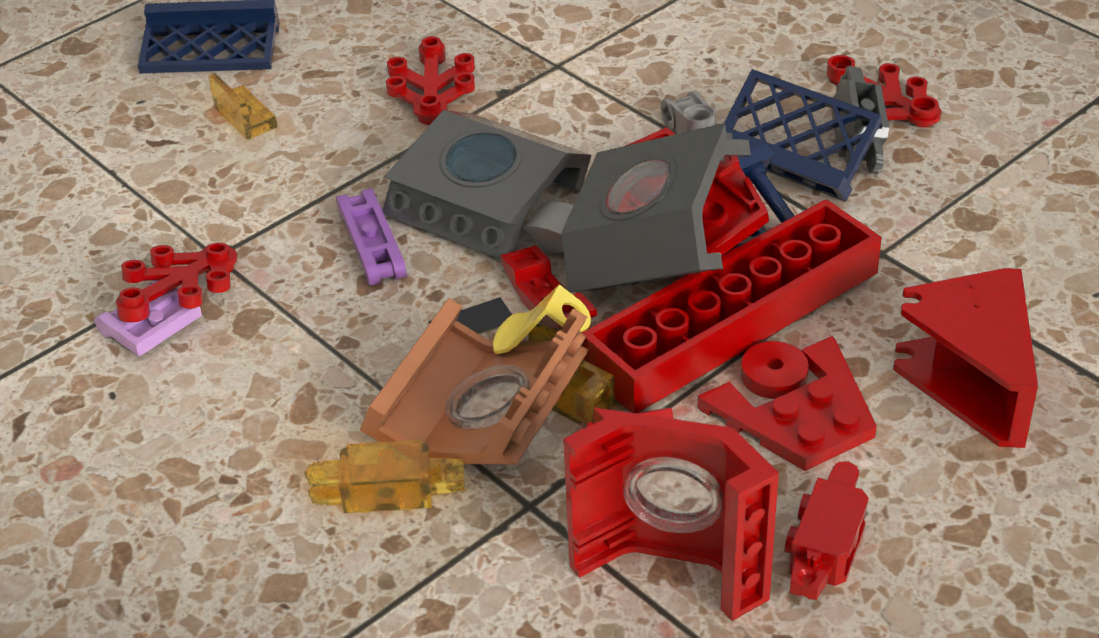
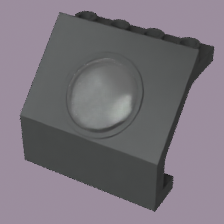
M723 123L597 152L561 232L569 292L594 291L723 269L721 252L707 253L702 210L719 163L724 161V156H751L749 140L733 139L732 133H726V126Z

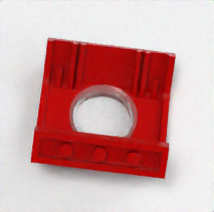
M593 407L594 424L579 429L563 439L569 566L579 578L624 554L636 552L709 565L722 573L721 610L731 621L770 600L779 472L733 427Z

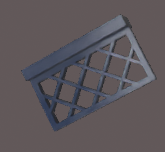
M275 0L145 4L144 15L146 25L138 61L140 74L265 70L272 68L276 32H279L280 27ZM250 33H263V34L256 38L255 36H253V35L250 34ZM218 34H231V35H229L228 37H226L225 39H223V38L220 37ZM185 35H198V36L195 37L194 39L190 40V39H189L188 37H186ZM153 36H166V37H164L163 39H161L160 41H158V40H156ZM242 38L249 42L239 50L233 46L234 43ZM210 39L217 43L206 51L200 47ZM177 40L184 44L174 52L167 48ZM259 49L264 53V58H249L247 55ZM224 50L232 54L226 59L214 58ZM191 51L199 55L193 60L181 59ZM159 52L166 56L160 61H149L151 57Z
M752 69L724 123L726 133H732L733 139L749 140L750 150L767 143L775 154L766 168L768 172L846 202L852 191L850 183L883 118L877 113ZM757 82L770 86L772 96L753 103L751 94ZM794 95L802 98L804 107L784 114L780 101ZM776 103L780 117L761 124L756 111ZM824 107L834 109L836 119L816 126L812 112ZM752 113L756 127L745 132L733 129L739 118ZM808 115L812 129L792 136L788 122ZM856 119L869 122L864 133L849 139L844 124ZM783 125L788 139L774 145L768 143L764 132ZM840 126L845 141L825 149L820 134ZM816 137L820 151L806 157L800 155L796 144ZM848 149L851 159L845 171L832 167L828 156ZM823 159L825 164L818 162V160Z

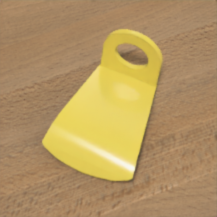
M559 284L534 309L528 312L515 313L501 324L493 340L494 353L501 354L512 350L545 315H548L563 327L567 319L562 311L563 305H570L588 316L580 333L589 328L591 324L590 313L579 299Z

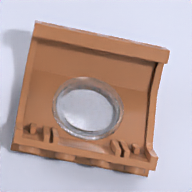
M448 298L369 406L360 431L413 463L517 465L589 351L581 346L586 335L580 333L588 316L573 308L562 329L558 330L553 340L521 341L509 352L495 354L493 341L484 338L456 321L463 306Z

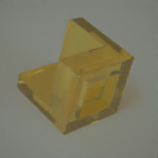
M582 360L570 379L569 385L565 387L552 410L579 425L584 422L594 421L593 407L611 410L615 406L614 375Z

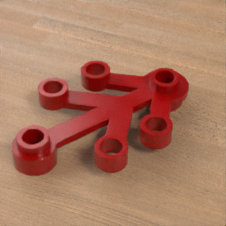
M435 36L424 38L418 47L420 62L424 64V76L409 69L407 60L403 57H392L387 61L388 75L391 76L386 80L387 94L411 104L418 121L426 125H430L443 110H448L449 103L463 94H468L475 90V77L471 74L475 70V59L472 54H458L454 58L455 65L438 75V65L446 60L444 43ZM454 81L455 86L438 95L440 89ZM406 82L424 91V95L422 96L408 89Z
M835 55L828 59L827 76L832 84L838 85L840 83V78L845 74L847 66L855 67L853 58L846 55ZM885 63L879 67L878 80L885 86L864 77L865 82L882 86L885 106L893 105L897 107L885 108L887 120H909L918 127H929L940 121L942 111L939 107V102L935 98L927 96L928 82L926 79L918 76L907 79L905 93L913 98L911 100L901 93L899 84L900 68L896 64Z
M211 243L200 252L174 253V249L171 246L158 245L150 250L151 264L154 266L152 268H145V263L141 260L125 261L121 265L122 279L125 282L159 281L144 289L131 287L122 290L116 299L117 317L121 321L130 323L145 320L150 315L149 302L180 285L182 287L177 291L179 306L185 309H194L201 306L203 299L202 289L198 286V276L203 273H207L206 283L208 291L213 293L228 291L231 288L230 272L233 271L234 264L237 262L236 250L225 243ZM172 265H187V266H173V267H170V266H172Z

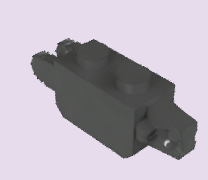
M847 66L845 74L841 76L840 83L836 86V93L833 98L882 116L883 120L862 161H866L868 172L878 175V173H881L884 165L882 146L887 140L889 132L882 86L865 82L861 68ZM831 108L832 118L834 120L837 117L835 115L834 109ZM856 119L844 124L849 139L864 133L869 122ZM840 126L834 128L836 143L845 141ZM845 149L838 152L839 157H845V162L848 165L851 159L849 150Z

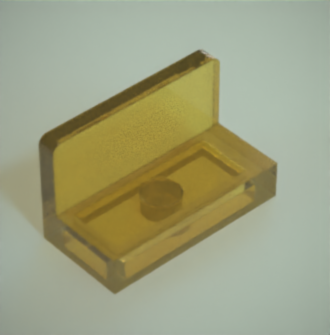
M216 73L208 76L215 109L247 140L278 127L276 116L244 85L232 89Z

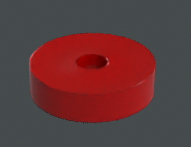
M779 341L762 342L750 347L744 353L741 363V379L746 388L752 393L764 398L776 399L806 385L809 367L808 360L800 349L791 344Z

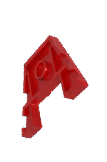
M724 156V161L719 163L703 206L702 220L707 253L721 252L722 256L769 222L768 210L751 180L742 171L737 157ZM628 191L611 203L610 212L615 215H626L638 211L646 205Z
M833 336L802 349L808 360V369L818 380L756 408L750 404L731 382H727L698 395V409L708 416L714 412L726 419V426L733 427L738 433L745 430L760 439V446L804 471L875 438L877 425Z

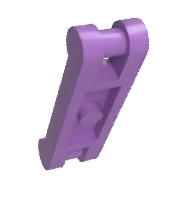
M373 189L361 190L360 195L348 197L347 194L336 196L339 215L343 218L363 267L368 286L380 284L381 279L392 276L395 280L407 277L404 259Z

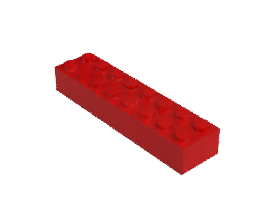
M825 199L721 256L723 269L686 275L582 332V334L586 335V338L581 346L589 350L582 360V370L631 413H639L878 273L882 237Z

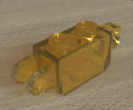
M421 440L349 444L340 451V460L313 462L308 464L307 470L304 471L308 484L312 485L308 490L312 504L315 503L321 506L323 504H326V506L342 505L344 513L432 508V496L463 491L465 488L463 459L430 457L429 445Z

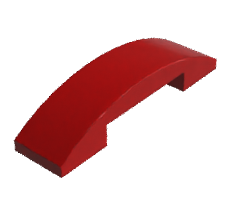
M536 245L500 255L501 263L510 282L529 311L534 309L559 284L565 288L552 274L550 259ZM581 292L572 294L586 306L591 318L597 316V309ZM570 305L562 306V311L566 318H568L574 307ZM545 315L539 321L551 329L562 327L548 315Z

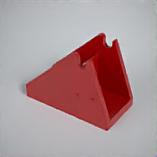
M1002 268L903 288L902 296L904 298H914L920 302L902 304L901 316L931 337L897 343L895 352L909 354L912 358L896 359L893 370L998 447L1025 448L1038 389L1022 269Z

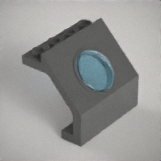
M443 110L383 177L391 181L382 211L384 215L501 259L500 255L516 251L528 211L552 182L574 190H581L592 155L472 113Z

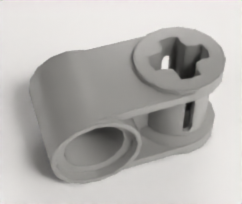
M696 90L689 92L686 97L673 101L667 98L660 103L663 122L675 134L715 125L714 108L709 106Z

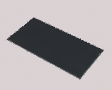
M501 297L461 310L456 321L480 334L500 327L512 313Z

